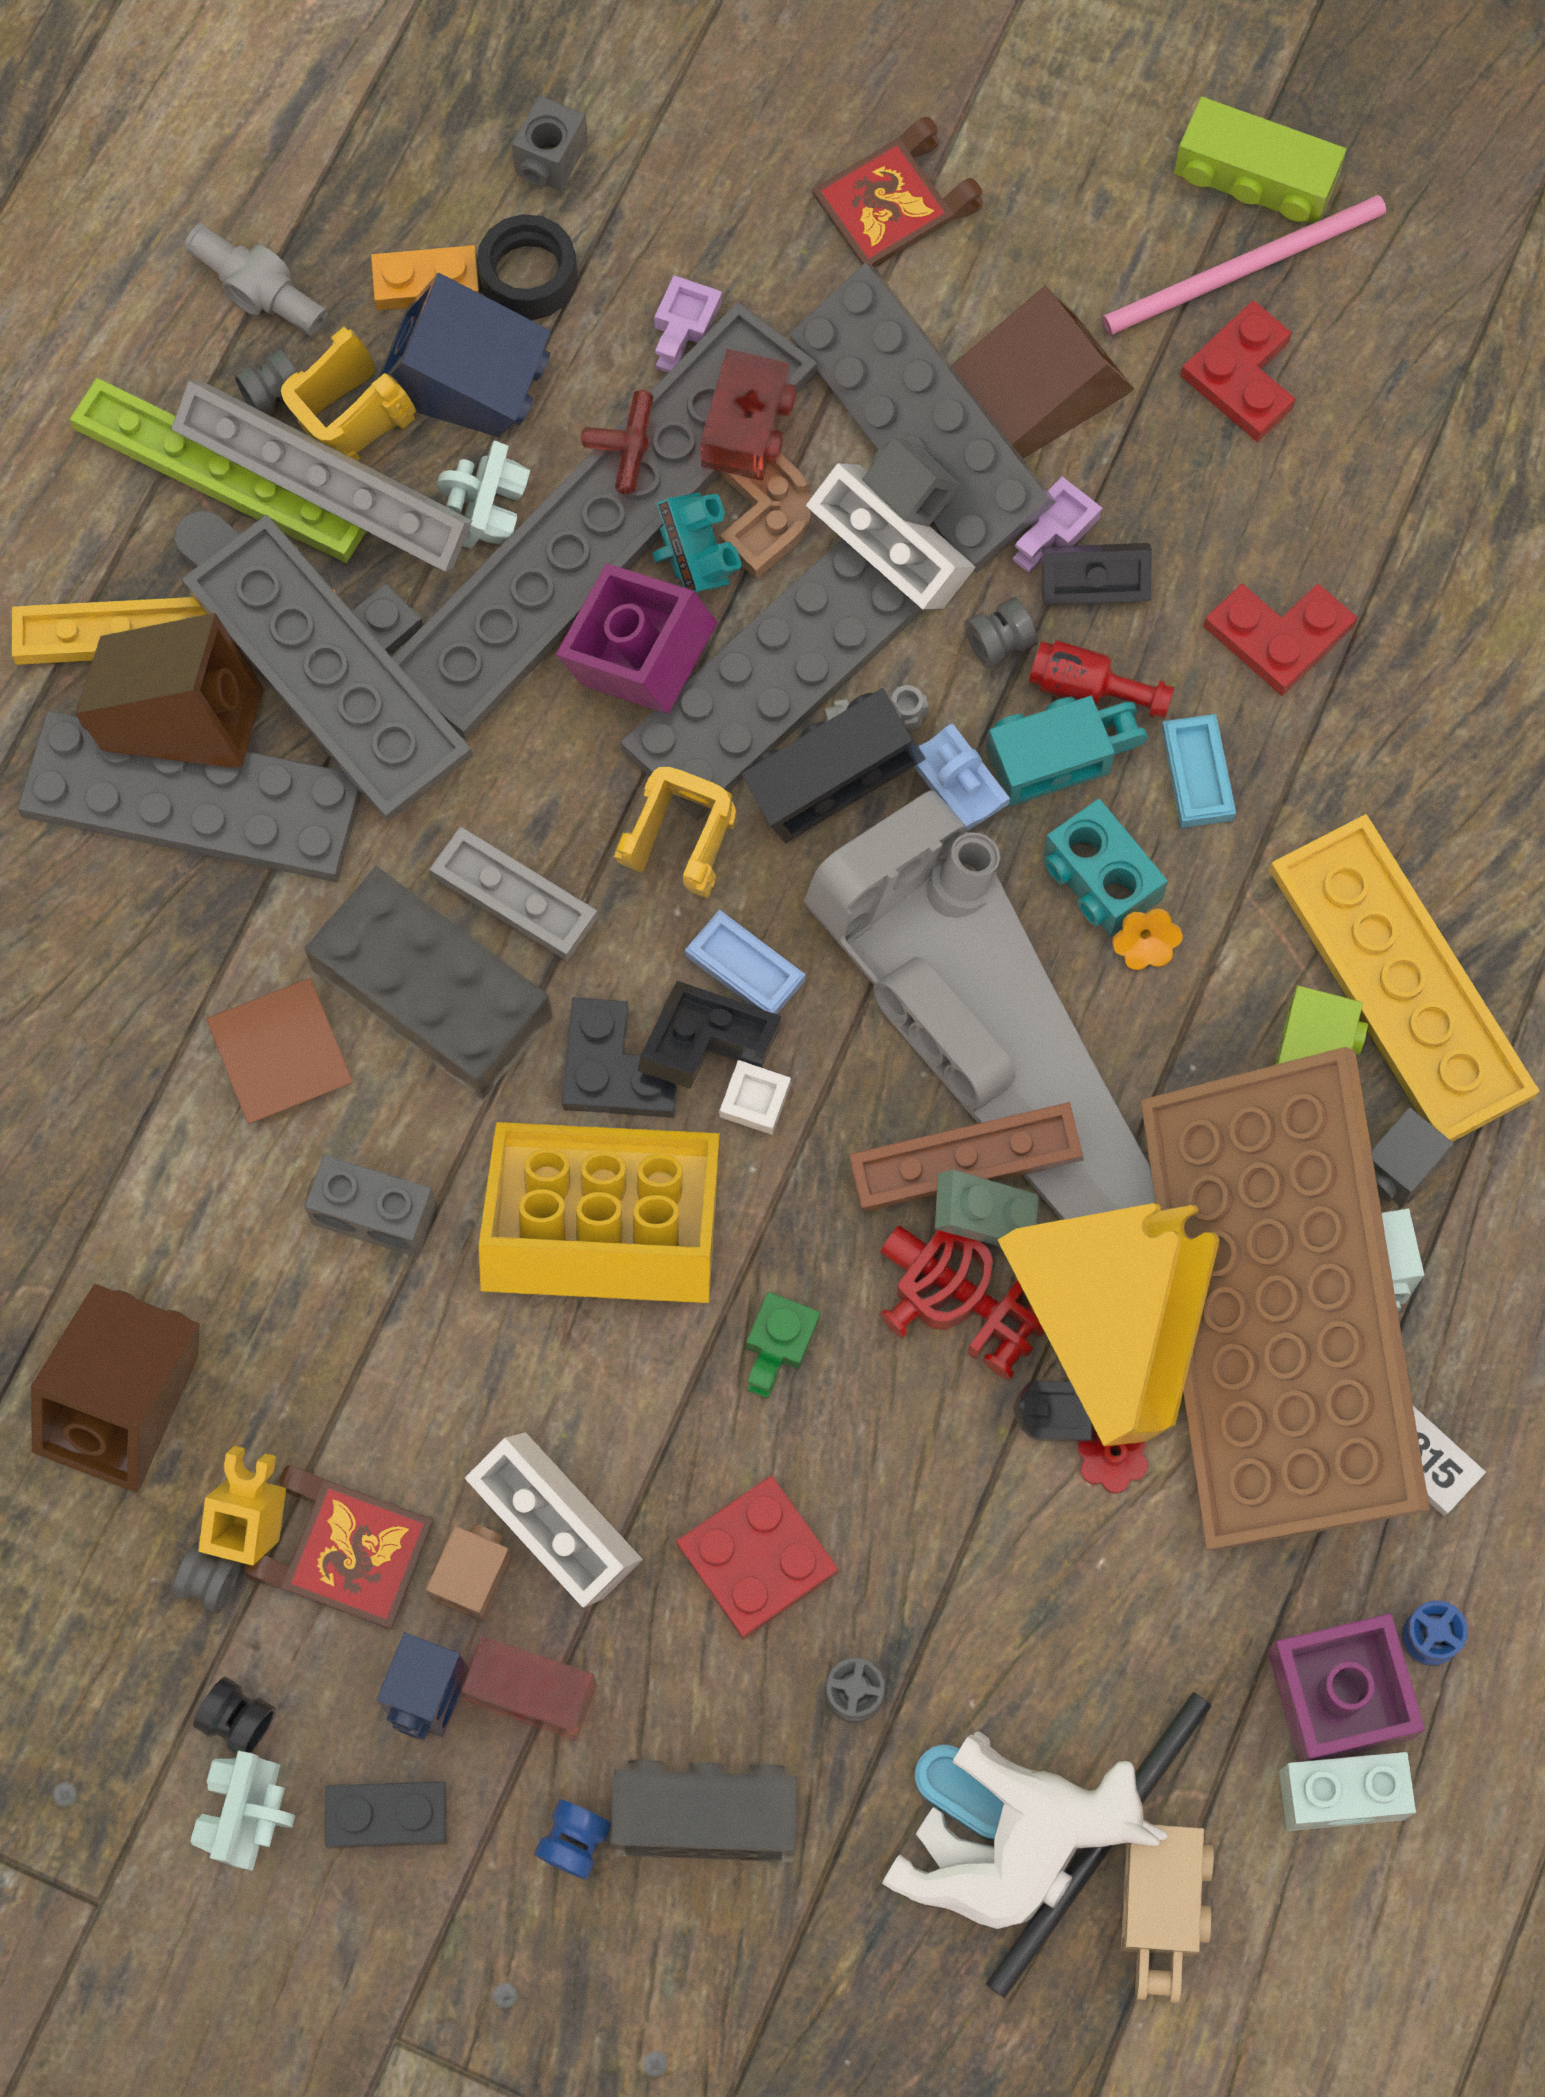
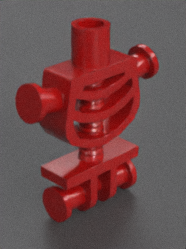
M899 1225L884 1243L880 1253L907 1271L897 1287V1296L901 1301L891 1311L883 1309L879 1313L881 1319L898 1337L904 1338L908 1334L905 1328L917 1317L932 1329L947 1330L965 1321L976 1312L977 1315L985 1318L987 1322L969 1345L967 1354L977 1359L992 1337L996 1338L1001 1342L1000 1346L993 1355L986 1354L982 1360L993 1372L1010 1380L1014 1375L1011 1368L1019 1357H1028L1033 1350L1032 1346L1026 1341L1028 1336L1032 1333L1043 1337L1045 1334L1031 1304L1027 1309L1018 1304L1025 1294L1018 1279L1001 1302H997L996 1299H992V1296L987 1295L993 1258L989 1249L981 1242L938 1230L929 1243L926 1244ZM953 1248L962 1252V1261L957 1272L949 1267ZM941 1251H943V1254H942L940 1260H939V1259H936V1257L938 1256V1254H939ZM971 1257L977 1261L982 1270V1278L978 1286H974L972 1282L966 1279ZM935 1286H939L942 1289L933 1296L925 1299L920 1298L929 1293ZM953 1298L963 1303L962 1306L949 1312L937 1311L948 1304ZM1007 1317L1020 1325L1016 1332L1003 1324Z

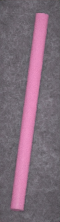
M1379 195L1362 201L1102 316L1103 326L1109 335L1120 332L1385 215V203Z

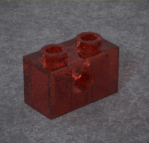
M730 349L726 350L700 442L701 467L756 480H764L768 462L777 464L780 457L784 432L777 430L781 415L790 417L795 402L797 385L789 384L788 362Z
M481 1636L461 1694L467 1703L578 1740L597 1683L594 1674Z

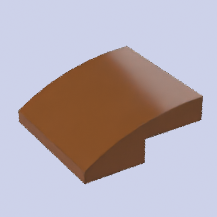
M311 977L206 1018L248 1124L353 1083Z

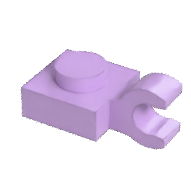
M673 275L654 316L655 329L664 331L655 350V354L660 356L656 363V369L669 373L684 357L688 340L698 343L707 334L722 305V291Z
M1063 476L1048 490L1056 503L1031 524L1033 527L1015 545L1020 551L1013 557V561L1028 573L1033 571L1042 561V547H1051L1053 544L1057 546H1074L1101 518L1103 508Z

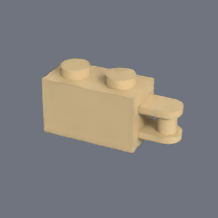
M1154 1825L1164 1830L1168 1835V1838L1159 1840L1160 1845L1147 1846L1129 1842L1125 1845L1121 1951L1137 1952L1136 2000H1146L1147 1994L1169 1996V2002L1179 2003L1183 1956L1196 1955L1199 1953L1200 1942L1209 1943L1211 1906L1201 1905L1202 1881L1212 1880L1214 1850L1213 1845L1203 1844V1828ZM1149 1953L1170 1955L1169 1971L1150 1970Z

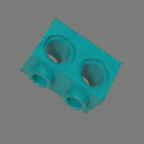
M1100 798L1047 835L1043 862L1048 873L1058 884H1068L1079 898L1077 904L1084 917L1095 927L1101 924L1110 937L1122 930V921L1128 914L1132 912L1145 913L1163 900L1168 880ZM1076 843H1087L1095 848L1097 854L1088 858L1079 857L1072 852L1070 847ZM1110 884H1121L1129 889L1131 896L1126 899H1115L1109 896L1104 888Z

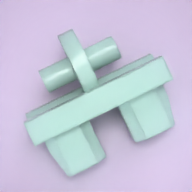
M495 440L491 444L488 456H482L475 477L472 476L474 463L462 459L459 460L456 471H443L439 474L436 487L439 492L449 497L446 505L447 508L460 514L464 502L468 503L464 516L473 521L463 546L470 549L473 548L479 539L502 545L514 532L517 513L492 504L495 494L518 501L523 495L530 474V469L506 458L508 445Z
M238 1751L236 1758L214 1759L207 1778L208 1790L226 1795L221 1817L201 1814L196 1820L191 1837L192 1845L211 1853V1859L236 1868L253 1871L259 1846L270 1847L275 1825L293 1828L295 1815L280 1810L285 1788L276 1786V1781L281 1765L261 1759L258 1755Z

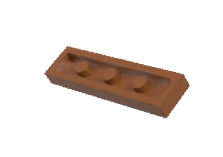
M1070 1102L849 1154L863 1212L937 1195L938 1173L949 1170L960 1171L995 1182L1084 1161Z

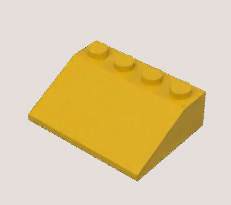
M496 1122L478 1244L481 1292L709 1303L720 1133Z

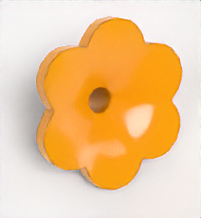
M1157 908L1146 914L1142 912L1128 914L1122 921V930L1113 937L1112 944L1115 952L1124 956L1125 963L1129 968L1141 970L1149 964L1155 967H1162L1168 964L1173 957L1172 949L1182 942L1183 934L1181 928L1172 923L1169 913L1164 909Z

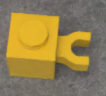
M234 1446L225 1455L224 1470L227 1479L205 1497L198 1552L253 1566L280 1540L286 1488L265 1483L274 1472L276 1456L265 1453L257 1460L256 1473L248 1471L243 1463L245 1448Z

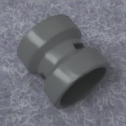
M282 349L267 355L264 364L259 366V371L247 366L234 373V379L246 403L269 416L275 411V401L279 403L284 402L281 394L282 385L290 376L297 372Z
M1015 597L998 604L996 612L990 615L980 613L965 620L964 626L970 645L978 660L987 669L1003 662L1007 653L1014 650L1020 653L1036 646L1038 642L1037 634L1028 612Z

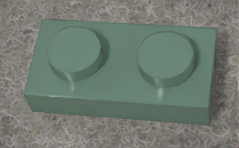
M956 1170L938 1173L935 1229L1001 1247L998 1239L1016 1228L1037 1225L1038 1194Z

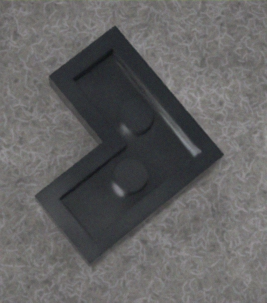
M677 981L640 1055L638 1071L691 1089L708 1051L762 1068L779 1031L782 1016Z
M572 997L562 1098L563 1110L675 1118L677 1084L638 1071L640 1055L624 1054L629 1011L628 1001Z

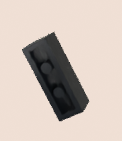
M881 688L875 693H866L855 698L848 705L847 710L829 721L817 722L807 727L801 733L799 739L781 750H771L756 759L751 768L741 774L769 826L787 843L924 761L926 757L897 706L885 690Z

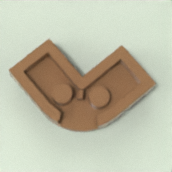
M761 434L722 467V477L753 507L720 534V544L731 542L737 548L742 566L756 580L802 540L809 528L812 511L806 506L811 499L806 479Z

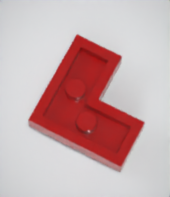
M1252 300L1182 366L1180 377L1258 442L1293 409L1295 398L1261 370L1290 342L1292 332Z
M1242 583L1205 618L1203 627L1283 696L1355 627L1358 617L1319 583L1283 617H1280Z

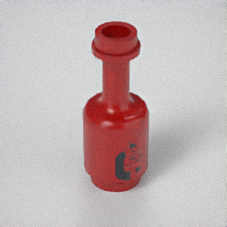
M1055 640L1054 645L1041 641L1029 677V683L1041 686L1040 692L1059 698L1073 697L1075 700L1092 696L1095 706L1099 704L1103 697L1112 696L1148 707L1150 709L1149 717L1153 718L1154 716L1166 717L1175 689L1173 686L1166 685L1165 681L1162 680L1159 681L1158 686L1154 687L1118 676L1111 669L1112 660L1109 656L1059 640Z

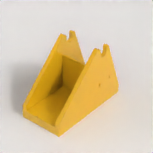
M1158 1203L1145 1204L1016 1228L998 1239L1103 1446L1147 1442L1176 1425L1219 1246V1237L1215 1233L1205 1232L1193 1239L1185 1234L1184 1224L1189 1217L1198 1212L1196 1205L1160 1211L1161 1207Z

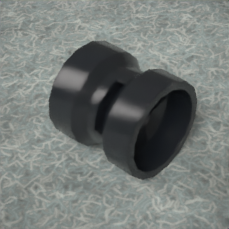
M224 1676L214 1685L202 1702L193 1721V1727L209 1737L218 1735L225 1739L227 1748L236 1754L238 1751L251 1753L270 1726L276 1708L261 1698L251 1700L243 1695L242 1687Z

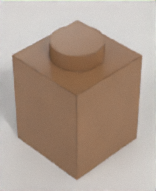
M473 1524L470 1531L455 1526L426 1588L430 1599L484 1622L513 1559L509 1548L502 1546L505 1538L499 1533L477 1524Z

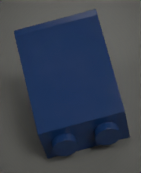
M438 272L406 308L379 377L384 373L392 376L410 398L416 413L500 437L513 423L520 426L529 412L533 397L527 395V391L532 379L537 381L548 364L550 352L544 350L551 331Z

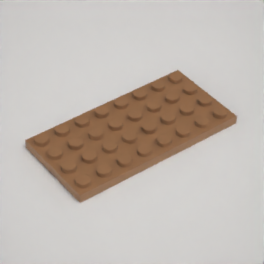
M1342 1047L1142 1099L1141 1106L1155 1202L1160 1205V1211L1196 1205L1198 1212L1189 1217L1184 1224L1185 1234L1191 1239L1205 1232L1215 1233L1219 1237V1246L1183 1391L1206 1550H1223L1430 1511L1355 1050Z

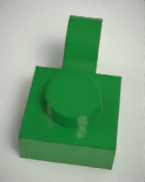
M767 1292L746 1342V1349L759 1353L747 1380V1383H749L748 1392L768 1399L783 1363L797 1369L800 1368L820 1320L821 1312Z

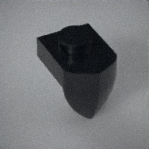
M1032 1381L1026 1384L1018 1394L1013 1411L1020 1428L1028 1437L1039 1441L1097 1442V1432L1070 1381Z

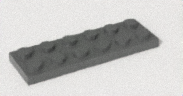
M865 262L789 333L801 350L817 362V371L878 450L885 444L890 443L894 437L918 444L961 484L933 520V523L949 544L976 567L974 572H978L1056 503L1055 499L874 266Z
M267 514L181 579L184 588L207 614H217L241 654L387 823L473 756L472 750Z
M842 538L685 682L669 714L655 710L620 742L621 751L649 777L659 767H672L713 782L730 792L744 779L741 773L751 768L756 759L761 755L775 750L924 610ZM673 794L672 796L696 821L700 820L710 810L708 807Z
M47 711L17 810L23 818L338 882L362 793L343 771L252 752H246L243 766L229 768L102 751L90 733L81 726L78 717Z

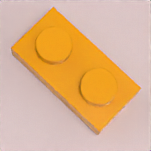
M475 245L371 254L374 299L377 311L407 308L438 272L479 293Z

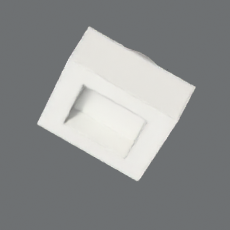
M738 1060L719 1110L720 1117L773 1135L791 1086V1078Z

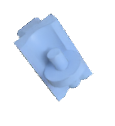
M953 723L945 727L928 742L919 745L926 759L915 765L914 768L929 788L936 791L967 826V831L1009 805V796L983 764L982 758L977 751L970 747Z

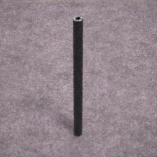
M1194 1692L1191 1693L1135 1772L1136 1788L1142 1804L1212 1707L1208 1701ZM1113 1845L1081 1848L1065 1871V1873L1073 1878L1064 1895L1054 1908L1046 1903L1039 1907L986 1982V1985L1002 1998H1006Z

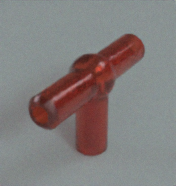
M637 390L633 393L626 430L586 426L581 433V444L584 448L622 452L615 489L625 495H631L636 492L642 456L649 447L647 430L654 396L646 390Z

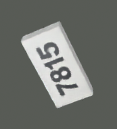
M1413 1406L1428 1502L1445 1517L1480 1480L1486 1471Z

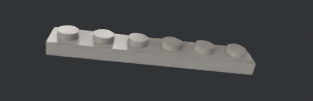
M199 379L188 381L171 430L445 572L454 569L473 520Z

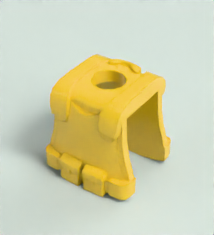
M342 327L331 336V339L334 341L332 346L305 373L303 371L300 373L296 372L284 382L281 394L284 402L308 436L358 461L361 457L357 453L378 437L396 426L403 430L415 420L413 414L416 412V409L398 382L389 374L384 373L371 384L353 405L325 428L316 415L375 374L374 360L364 343L351 329L347 330L345 327Z
M659 767L653 771L644 788V796L648 798L632 833H622L614 857L620 865L637 872L644 871L673 794L712 809L683 874V883L686 889L693 894L708 899L717 879L712 867L727 828L734 829L738 813L731 801L733 795L713 782L672 767Z

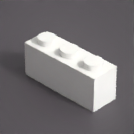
M837 463L806 506L923 610L944 609L976 567L930 526L927 527L903 520L862 480L868 471L861 465Z
M526 1432L505 1437L465 1477L467 1482L583 1608L603 1600L643 1560Z

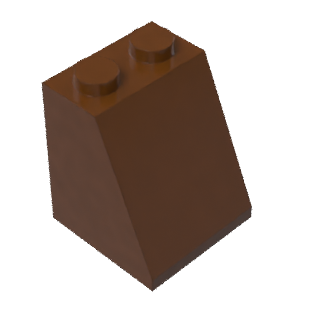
M1046 285L951 365L1023 459L1134 390L1130 382L1075 312Z
M211 613L100 636L93 661L89 666V673L81 698L77 704L76 714L81 726L90 733L102 751L235 768L243 766L264 688L217 614Z
M94 1283L31 1385L32 1453L137 1493L197 1361L200 1323L190 1320L180 1312L174 1310L166 1311L137 1300L125 1291H113Z

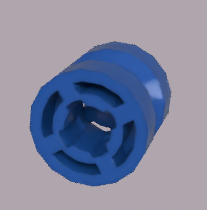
M559 1799L552 1813L553 1828L549 1835L540 1839L533 1855L571 1875L588 1880L595 1864L592 1857L597 1844L606 1841L613 1824L580 1806ZM560 1835L582 1846H585L584 1849H581L567 1841L560 1839Z

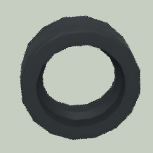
M521 214L509 217L490 228L479 244L477 268L484 296L529 320L551 316L567 304L575 291L578 273L576 253L570 236L554 221L539 215ZM524 246L541 247L554 254L558 262V269L555 276L542 286L530 289L514 288L499 279L497 273L499 260L513 249Z

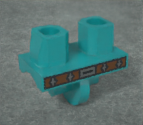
M700 492L671 497L657 502L656 505L663 523L660 531L666 547L652 552L655 564L670 561L676 579L681 578L683 587L693 590L695 593L715 590L729 585L728 576L739 570L742 563L737 548L731 542L716 543L711 526L722 522L725 515L720 496L717 494L701 496Z

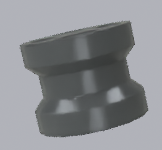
M197 1541L191 1546L178 1569L172 1594L183 1600L191 1597L202 1601L203 1607L206 1610L217 1614L224 1607L235 1587L241 1569V1562L198 1552L199 1542Z
M848 1658L839 1662L830 1671L826 1681V1701L830 1710L839 1719L849 1723H861L871 1719L880 1710L885 1694V1681L881 1671L872 1662L863 1658Z

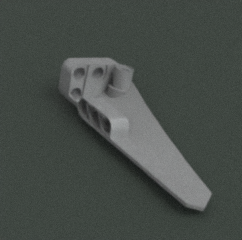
M931 790L842 846L823 861L813 876L804 899L805 906L872 982L875 999L885 1016L977 1123L1070 1102L1084 1161L1023 1175L1060 1220L1156 1203L1151 1167L1093 1063L995 871L1000 861V853L995 842L986 835L968 833L967 826L938 793ZM962 864L970 865L977 871L968 870Z

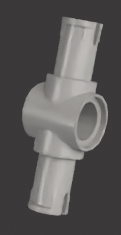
M202 223L196 225L189 233L184 244L185 251L219 273V280L223 282V291L240 309L254 316L259 315L262 310L269 315L277 313L310 337H314L322 329L328 318V310L294 287V281L290 278L289 268L271 250L261 245H254L251 250H248L243 245L235 247Z

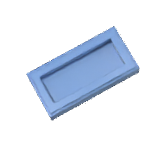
M720 909L685 949V957L748 1005L774 1014H778L806 981V974Z

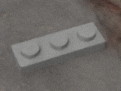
M461 826L429 869L433 879L567 962L598 919L596 909Z

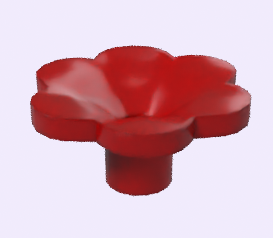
M1098 1434L1097 1442H1079L1078 1453L1084 1460L1080 1469L1083 1479L1092 1485L1102 1484L1109 1493L1119 1494L1124 1492L1129 1486L1130 1481L1140 1480L1147 1473L1148 1462L1142 1454L1145 1442L1103 1446ZM1110 1450H1117L1119 1456L1111 1455Z

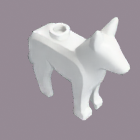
M978 1731L965 1739L952 1763L978 1780L1004 1803L994 1839V1846L958 1838L946 1826L944 1813L933 1807L916 1835L923 1842L940 1869L927 1873L914 1868L909 1860L898 1855L882 1884L895 1892L909 1897L911 1900L925 1905L946 1908L979 1924L1000 1929L1030 1920L1043 1903L1052 1908L1058 1904L1073 1878L1065 1873L1064 1870L1077 1848L1103 1847L1127 1842L1157 1846L1160 1845L1159 1840L1168 1838V1835L1164 1830L1143 1820V1805L1136 1788L1135 1770L1131 1762H1117L1105 1774L1100 1786L1096 1790H1086L1069 1782L1060 1775L1047 1771L1027 1769L1003 1758L990 1747L989 1738Z

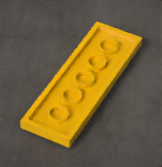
M1367 814L1271 862L1269 868L1271 875L1344 994L1349 999L1363 1002L1360 1020L1368 1023V1033L1417 1113L1454 1142L1537 1097L1540 1092Z

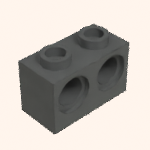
M323 1155L304 1207L312 1224L419 1258L438 1206L430 1187Z

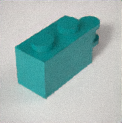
M1092 696L1075 700L1073 697H1066L1051 703L1043 712L1027 717L1023 714H1014L998 721L994 728L989 729L986 752L1000 786L1010 798L1008 807L1110 774L1114 755L1134 749L1148 740L1146 730L1139 728L1134 718L1138 712L1135 703L1124 702L1098 711ZM1114 726L1117 735L1108 737L1105 728Z

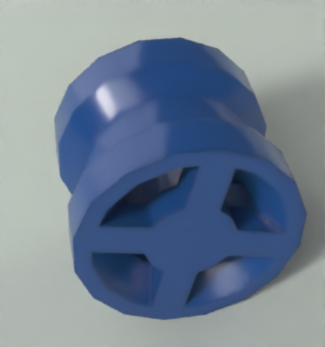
M1433 1600L1422 1604L1406 1619L1402 1628V1642L1406 1652L1413 1660L1428 1666H1438L1448 1662L1464 1647L1468 1638V1625L1464 1615L1456 1606L1446 1601ZM1420 1625H1423L1426 1628V1639L1424 1635V1629Z

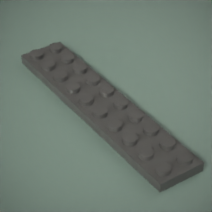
M737 302L411 637L392 659L454 730L466 740L565 637L605 564L629 570L662 535L660 527H663V523L656 503L671 497L698 492L701 494L720 475L722 467L743 450L817 373V362Z

